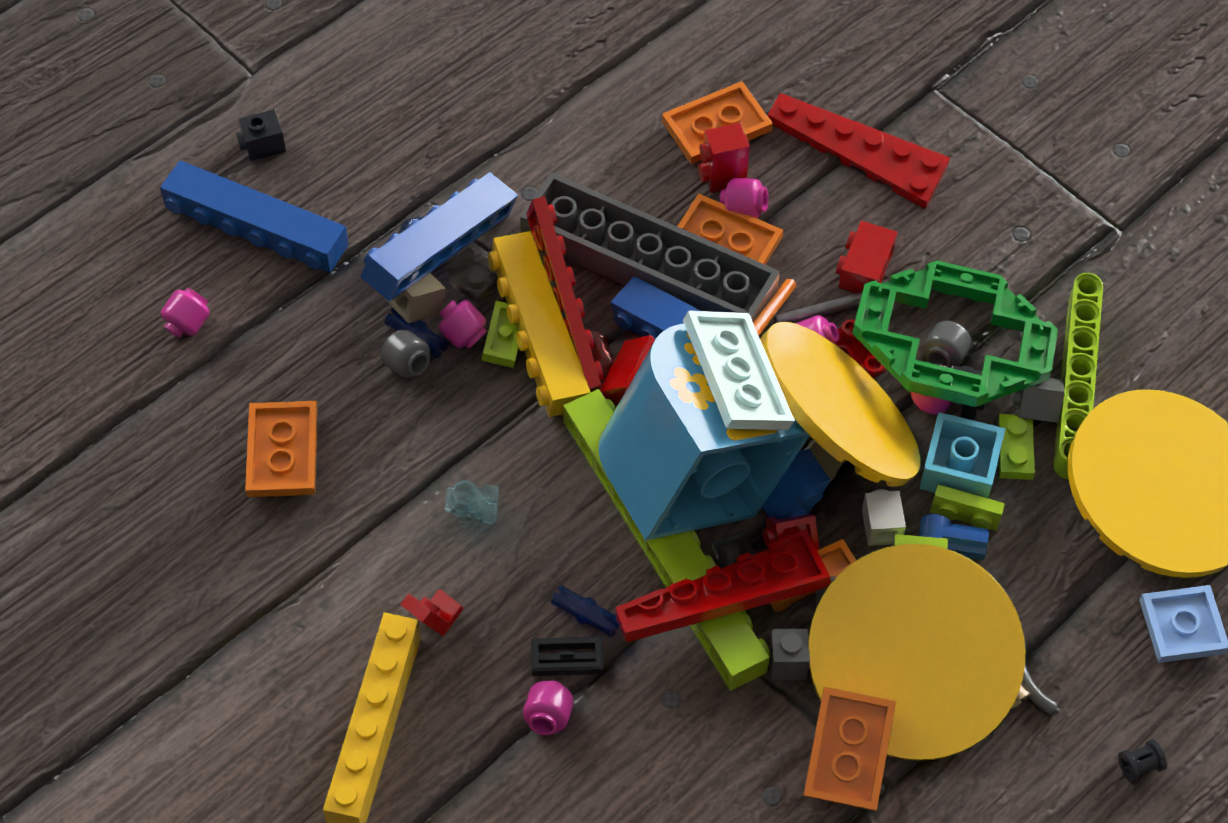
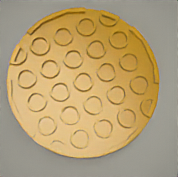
M778 322L773 324L762 335L760 341L793 418L825 451L839 462L843 460L849 461L855 465L857 474L875 483L884 480L888 486H902L917 474L920 468V454L916 440L907 422L885 391L855 360L823 336L798 324Z
M1160 390L1128 391L1108 398L1097 405L1080 424L1071 442L1068 454V478L1072 495L1084 520H1089L1091 525L1100 534L1099 539L1119 556L1125 555L1141 564V568L1170 577L1189 578L1206 576L1227 567L1228 423L1201 403L1179 394Z
M902 544L890 546L865 555L849 565L835 578L822 596L816 608L808 638L809 669L820 701L824 687L896 701L887 756L903 760L920 761L948 757L960 753L984 739L1001 723L1013 706L1021 687L1025 669L1026 650L1021 622L1005 590L990 573L971 559L955 551L933 545Z

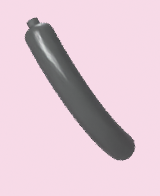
M1025 660L1021 685L1030 693L1028 698L1047 714H1058L1060 709L1057 708V703L1046 696L1033 682Z

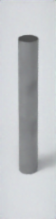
M862 292L775 315L774 323H798L814 316H824L858 307Z

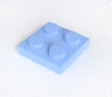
M1210 585L1141 595L1139 601L1158 663L1228 653V639Z

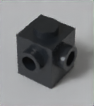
M275 109L238 119L241 130L236 132L238 145L241 151L247 150L250 161L286 152L283 132Z

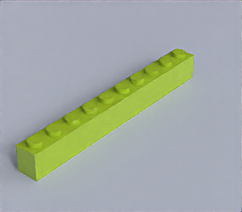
M597 389L564 404L563 423L665 587L667 588L671 584L685 578L693 581L705 576L706 570L716 565L710 555L705 556L703 554L696 532L693 530L645 540L606 475L600 461L599 440L616 409L613 402L609 398L605 399L600 390ZM746 611L689 625L730 691L767 673L769 658L771 657L770 650L766 642L762 638L758 639L752 631L753 625Z

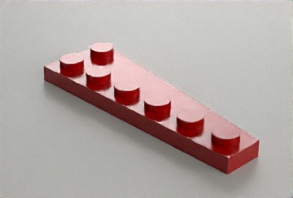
M782 93L779 94L768 113V118L773 123V126L802 142H807L811 147L822 153H832L841 158L842 164L849 168L853 165L867 173V178L875 182L880 180L893 187V192L924 209L927 208L949 166L950 157Z
M545 196L532 199L526 212V217L537 250H544L546 256L543 257L544 269L549 281L555 282L556 287H553V293L560 311L565 312L566 318H563L590 392H593L600 388V381L604 380L603 370L600 362H594L591 349L595 347L591 331L589 329L585 330L582 318L585 317V310L581 299H576L572 286L576 285L572 268L565 265L563 255H566V246L563 237L556 235L554 224L557 223L555 209L552 204L548 205Z
M807 529L768 544L767 550L753 556L749 552L737 557L736 563L722 569L718 565L707 569L705 576L693 581L685 578L665 589H659L615 608L616 618L627 643L824 589L831 584V578Z

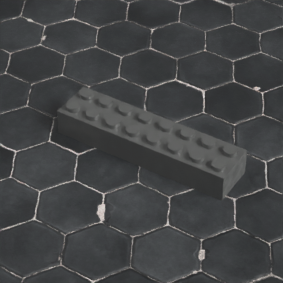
M553 172L550 173L533 198L545 196L547 204L553 205L557 217V223L554 224L556 235L563 237L566 246V255H563L564 259L624 286L636 276L700 311L749 313L752 322L778 290L779 270ZM530 203L520 216L521 233L531 231L526 217Z

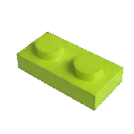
M496 301L482 361L513 368L518 351L516 333L519 332L518 326L516 327L515 324L509 322L507 305L510 304Z
M999 414L997 427L1005 428L998 458L999 478L1033 480L1035 474L1033 419L1020 418L1018 415Z
M938 484L930 512L945 516L949 520H959L972 524L977 528L997 531L1005 503Z

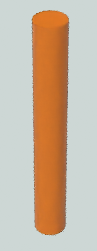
M786 279L753 321L758 336L796 288L794 280Z

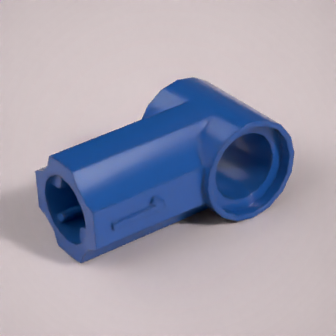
M930 514L921 518L919 536L948 539L949 550L955 551L967 558L984 560L989 532L988 529L951 524V521L945 516Z

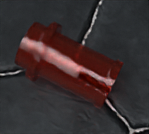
M601 331L591 332L595 346L594 349H591L594 362L599 361L603 374H608L615 361L608 346L609 339Z

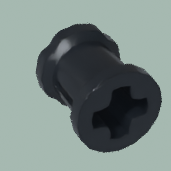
M1154 739L1147 741L1144 747L1134 751L1124 750L1118 753V762L1122 773L1131 783L1138 781L1141 775L1157 770L1161 772L1167 769L1165 753L1160 744Z

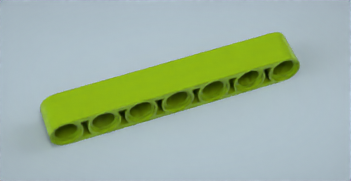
M1082 273L1075 278L1067 307L1061 373L1065 393L1059 423H1057L1053 461L1056 474L1069 480V448L1077 432L1070 428L1078 430L1080 424L1094 407L1103 282L1097 275L1092 273Z

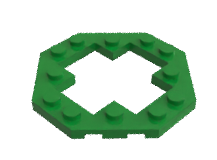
M937 260L926 264L925 269L917 272L909 269L891 275L890 280L883 283H878L876 280L866 283L863 288L852 334L908 391L976 407L1048 381L1052 372L1058 329L1050 321L1043 322L1036 315L1037 309L1021 294L1015 296L1008 289L1009 283L1001 275ZM935 290L947 295L952 294L977 302L994 304L990 324L1001 326L1005 329L1022 331L1018 362L985 355L981 375L915 360L920 339L887 331L894 301L926 309L930 291Z

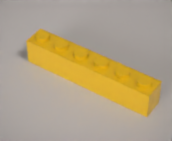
M531 231L493 238L492 250L488 252L489 267L491 271H496L497 287L500 296L505 297L507 303L510 304L507 305L509 322L515 324L516 327L518 326L519 332L516 333L517 344L520 351H525L526 367L529 377L531 379L535 378L538 403L540 406H545L549 418L563 415L564 404L591 392Z
M383 613L323 807L326 823L367 822L420 644L421 634L418 619Z

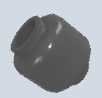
M942 321L932 328L924 341L923 351L927 361L931 364L942 365L948 368L959 366L970 350L972 340L967 330L961 324L952 321Z
M406 329L398 330L385 340L381 351L382 361L399 376L413 378L422 374L427 369L430 362V348L424 340L413 332Z

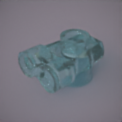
M458 481L453 487H447L444 512L454 513L460 517L479 518L480 523L496 524L499 486L483 484L482 488H478L471 481Z

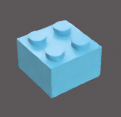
M938 412L919 489L935 493L939 484L988 498L994 480L1005 428Z

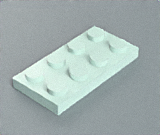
M688 311L683 322L726 429L789 430L795 420L749 313Z

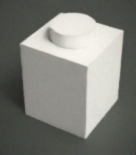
M880 489L871 493H865L862 514L868 546L893 544L895 534L904 535L906 529L900 491L889 492L888 490Z

